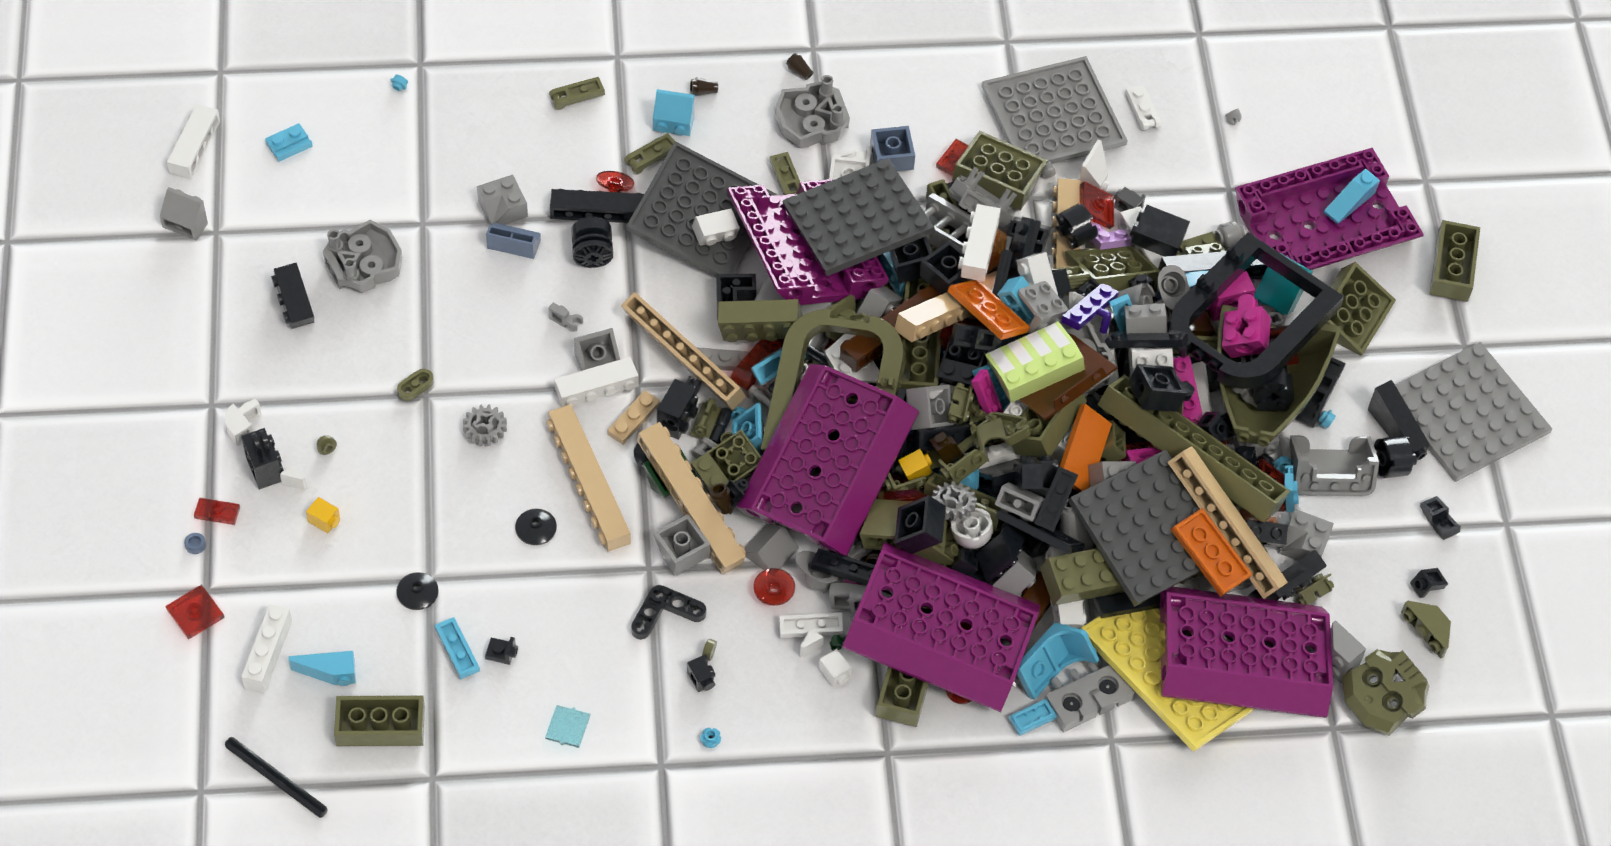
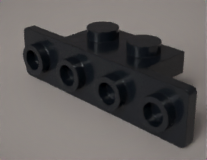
M1313 550L1281 573L1288 583L1265 599L1278 600L1282 597L1283 600H1286L1294 594L1293 589L1298 586L1302 589L1311 583L1309 578L1327 566L1318 552ZM1257 589L1248 595L1249 597L1262 598Z

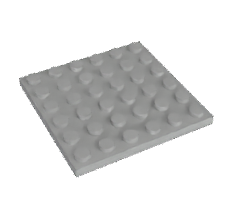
M1087 56L982 81V88L1007 142L1042 157L1051 164L1089 155L1097 140H1101L1103 151L1127 145L1128 140Z
M1481 342L1395 384L1430 443L1428 449L1455 482L1546 436L1553 429Z

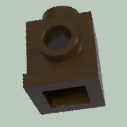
M944 432L937 434L929 440L946 465L949 463L953 464L964 456L953 437L950 436L948 438Z

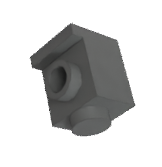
M1124 187L1122 190L1119 189L1114 196V208L1120 212L1139 206L1143 208L1146 196L1144 194L1139 196L1135 191Z

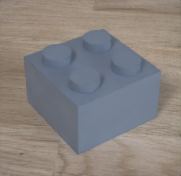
M909 126L871 129L870 146H872L874 164L889 158L897 171L914 170L915 152Z

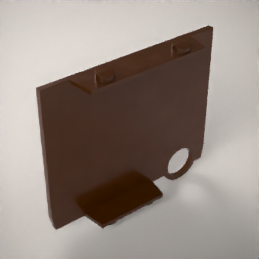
M1068 333L1084 358L1085 370L1023 397L1019 401L1043 420H1047L1117 370V366L1075 335Z

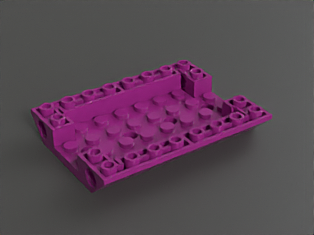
M1373 147L1235 187L1239 213L1250 234L1277 252L1310 270L1414 240L1424 235L1407 205L1399 207L1387 187L1389 174ZM1367 169L1380 180L1375 194L1347 216L1348 219H1344L1337 225L1323 213L1324 210L1358 174ZM1372 205H1379L1382 209L1374 208ZM1304 225H1311L1313 229L1305 228ZM1270 235H1276L1279 239L1270 238Z
M834 179L800 182L797 194ZM764 185L739 186L727 189L777 293L785 300L798 299L800 305L837 302L850 294L855 296V300L865 299L870 289L881 288L888 282L889 278L877 256L826 276L783 206L782 200L797 194L770 196Z
M809 364L748 483V488L744 491V497L738 502L736 508L771 524L774 522L807 536L809 541L840 555L847 556L919 411L898 396L826 365ZM850 396H857L858 401L855 404L847 403V399ZM831 432H839L840 436L837 440L832 441L829 439ZM813 468H820L821 474L819 476L813 477L810 475ZM795 504H801L803 509L799 513H793L792 507Z
M884 542L842 648L1001 712L1033 631L1040 605ZM883 590H888V591H890L891 594H892V597H890V598L884 597V596L881 594V591H883ZM921 607H929L931 609V613H923L921 611ZM960 623H968L971 626V629L964 630L961 627ZM1000 639H1008L1010 646L1002 645Z
M1175 586L1160 593V623H1165V652L1161 658L1162 697L1327 718L1333 691L1330 614L1322 606L1227 593L1220 597L1217 592ZM1182 630H1188L1192 636H1185ZM1223 636H1230L1233 642L1225 641ZM1264 641H1270L1274 647H1267ZM1305 646L1311 647L1315 653L1307 652Z

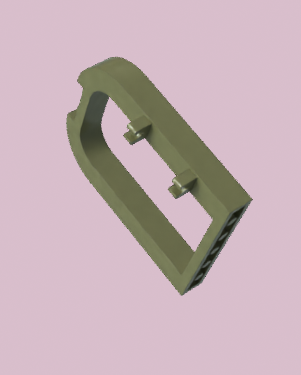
M830 309L815 310L797 319L789 328L784 339L761 445L763 454L800 384L810 340L819 333L838 332L877 339L882 343L883 356L876 387L897 396L901 387L906 355L901 338L895 328L887 321L872 315L870 316L869 323L863 319L853 321L842 316L834 318Z

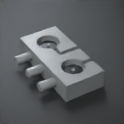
M1088 662L1087 666L1092 673L1081 678L1075 668L1071 669L1069 675L1074 681L1063 686L1058 677L1052 678L1051 683L1055 690L1046 694L1045 699L1048 700L1057 715L1055 720L1064 733L1096 718L1097 712L1099 715H1102L1114 709L1115 705L1119 707L1133 700V689L1110 665L1099 669L1095 663Z

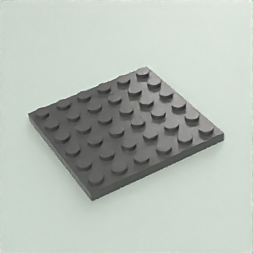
M675 141L625 230L715 277L716 274H735L752 240L727 189L759 184ZM766 189L770 196H777L776 193ZM732 208L740 227L736 238L731 241H720L710 246H700L692 228L695 217Z
M889 158L782 200L784 208L826 276L935 233L933 224Z
M1167 450L1067 500L1134 607L1201 572L1170 530L1200 510V508L1167 463L1172 459Z

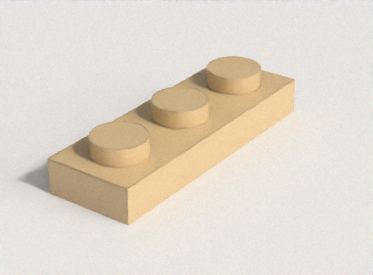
M644 390L607 430V435L624 445L658 408L660 400Z

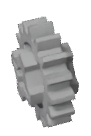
M481 404L478 410L473 407L472 413H466V418H463V432L466 433L467 439L471 438L473 444L479 441L480 446L484 442L490 446L491 441L498 443V437L504 438V432H507V419L504 418L503 411L498 413V407L491 409L490 404H488L487 408H483Z
M952 481L951 485L944 482L943 487L938 485L937 490H933L932 498L946 506L945 520L951 517L953 521H956V518L963 521L964 516L971 517V512H975L977 498H975V492H970L969 486L964 488L963 483L956 485Z

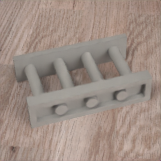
M932 193L928 196L924 212L928 218L933 215L940 221L934 225L935 233L927 236L929 243L939 248L950 240L962 250L964 243L957 239L963 234L966 235L968 226L972 227V223H970L971 214ZM946 225H950L956 230L948 235L941 229Z

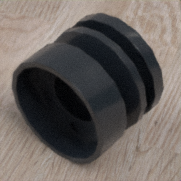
M587 217L573 224L571 236L573 260L575 263L582 267L598 268L611 262L613 259V242L610 223L602 218Z

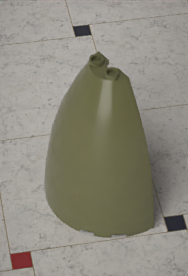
M1222 305L1217 351L1228 359L1241 363L1240 357L1231 358L1222 348L1224 313L1235 311L1237 307ZM1325 324L1287 363L1288 374L1291 373L1293 377L1294 399L1287 411H1260L1257 407L1246 403L1240 393H1235L1232 390L1233 387L1219 382L1226 412L1238 441L1266 447L1301 413L1324 377L1340 335V326ZM1270 326V339L1277 338L1286 328Z

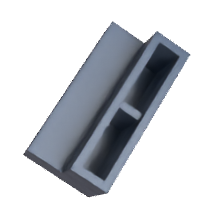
M493 223V225H489L486 233L487 249L534 259L541 241V233Z

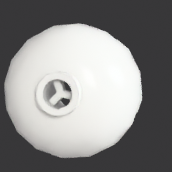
M975 508V512H971V517L964 516L963 521L959 518H956V521H951L953 537L964 548L978 549L989 542L993 534V523L990 514L980 508Z

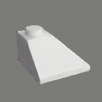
M1097 140L1084 161L1079 178L1081 180V191L1098 198L1102 191L1105 192L1109 185L1107 181L1108 169L1101 140Z

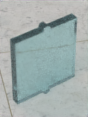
M556 705L545 739L558 742L562 746L566 744L579 748L590 719V714L578 711L574 707L570 709Z

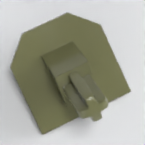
M851 294L827 308L832 310L834 318L842 316L853 321L863 319L868 323L869 315L865 313L856 314L855 296ZM826 332V337L836 342L845 333Z

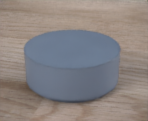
M191 533L185 538V548L189 553L199 554L205 550L206 541L202 534Z

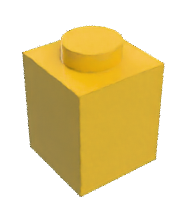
M921 449L898 460L909 481L923 476L927 477L933 473L930 467L933 465V462L928 453L924 455Z
M320 497L306 511L308 522L327 534L332 528H336L340 522L339 509Z

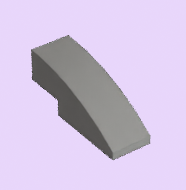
M831 583L829 590L831 609H850L851 614H856L867 586L850 583ZM881 591V594H882L884 597H886V598H890V597H891L890 594H887V593Z

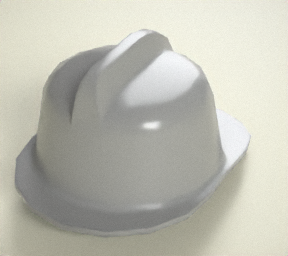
M1168 265L1159 272L1157 289L1165 306L1173 310L1177 302L1190 290L1186 274L1176 265Z
M812 551L799 552L795 557V562L805 573L807 585L822 592H827L830 584L837 581L839 577L811 569V562L816 553Z

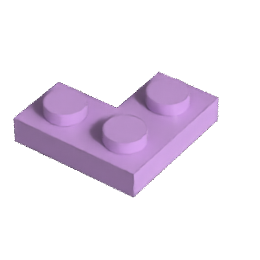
M1091 223L1092 226L1096 225L1098 236L1090 242L1098 249L1133 245L1131 244L1132 237L1126 231L1118 229L1113 232H1106L1099 224Z

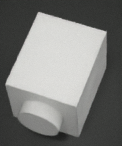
M837 649L819 659V670L832 687L838 684L843 685L850 679L851 666Z

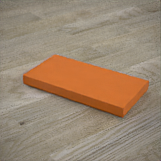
M970 280L949 286L948 292L1000 340L1028 333L1030 326L980 281Z
M1080 404L1059 466L1078 474L1073 489L1079 493L1090 488L1088 465L1100 462L1112 423L1086 404Z
M1203 508L1170 529L1220 597L1253 575Z

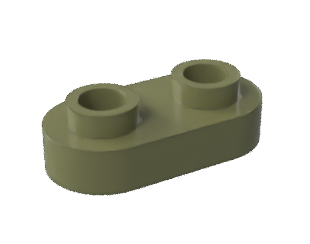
M419 369L405 378L397 386L398 396L402 400L410 401L428 390L434 383L432 372L428 369Z

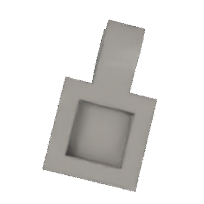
M553 302L548 307L549 319L564 328L568 326L571 330L577 331V325L574 322L583 324V317L581 315H569V311L562 305L559 306Z

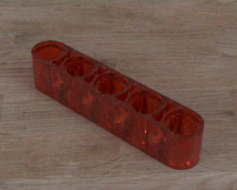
M777 339L776 341L760 340L736 366L730 379L748 391L757 382L751 367L783 347L784 339Z

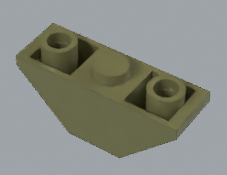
M1406 601L1401 611L1403 618L1416 629L1418 636L1429 644L1431 651L1440 658H1443L1449 647L1451 621L1438 606Z

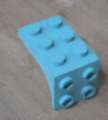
M1055 622L1023 656L1017 675L1028 697L1036 699L1050 684L1051 679L1056 677L1066 666L1078 661H1088L1096 664L1099 658L1085 630Z

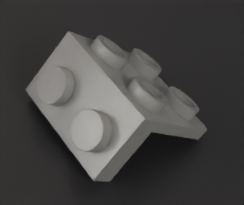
M1046 281L1021 288L1018 291L1020 298L1035 316L1029 324L1028 332L1030 334L1056 322L1062 324V316L1069 309Z

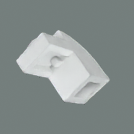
M256 399L244 403L239 409L232 404L225 412L224 421L227 434L236 446L242 444V435L253 432L250 422L262 415L260 404Z

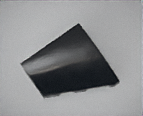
M961 547L958 555L954 558L951 569L989 584L984 578L976 557L977 551Z

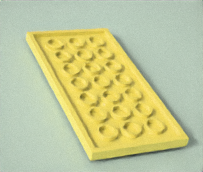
M1158 609L1107 618L1099 616L1080 628L1088 633L1092 646L1193 752L1252 713L1254 709L1161 696V658L1165 652V623H1160V611Z

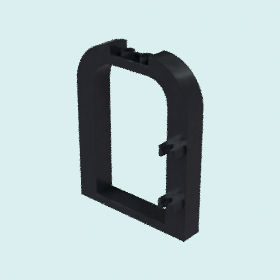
M1247 232L1235 245H1231L1227 249L1226 254L1205 275L1202 274L1197 279V283L1177 302L1172 311L1169 332L1173 330L1188 332L1186 344L1183 347L1174 348L1184 358L1190 353L1195 359L1208 365L1211 370L1218 372L1217 381L1234 388H1255L1275 377L1341 308L1344 296ZM1257 259L1315 299L1256 359L1251 362L1239 363L1228 359L1196 337L1191 332L1190 326Z

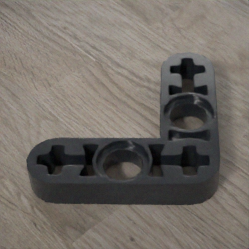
M656 585L650 590L633 620L631 631L636 639L642 640L647 638L663 609L690 621L701 622L706 617V606L703 602L662 585ZM660 593L663 594V597L660 596L659 599L656 598V595H659ZM675 600H681L684 605L682 607H675L672 603ZM652 608L656 613L653 616H647L644 611ZM700 609V612L697 614L693 613V611ZM643 621H645L644 630L637 631V628H641Z

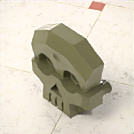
M1376 649L1365 657L1364 664L1342 676L1345 703L1365 728L1390 736L1407 717L1413 719L1426 709L1430 686L1427 679L1403 650L1401 652H1387ZM1397 674L1400 676V678H1401L1403 681L1395 682V681H1396V678H1397ZM1372 677L1377 678V681L1375 683L1370 682V679ZM1392 701L1397 702L1395 707L1389 706Z

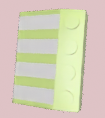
M1059 322L985 354L987 361L1011 403L1085 370L1084 358L1080 350Z

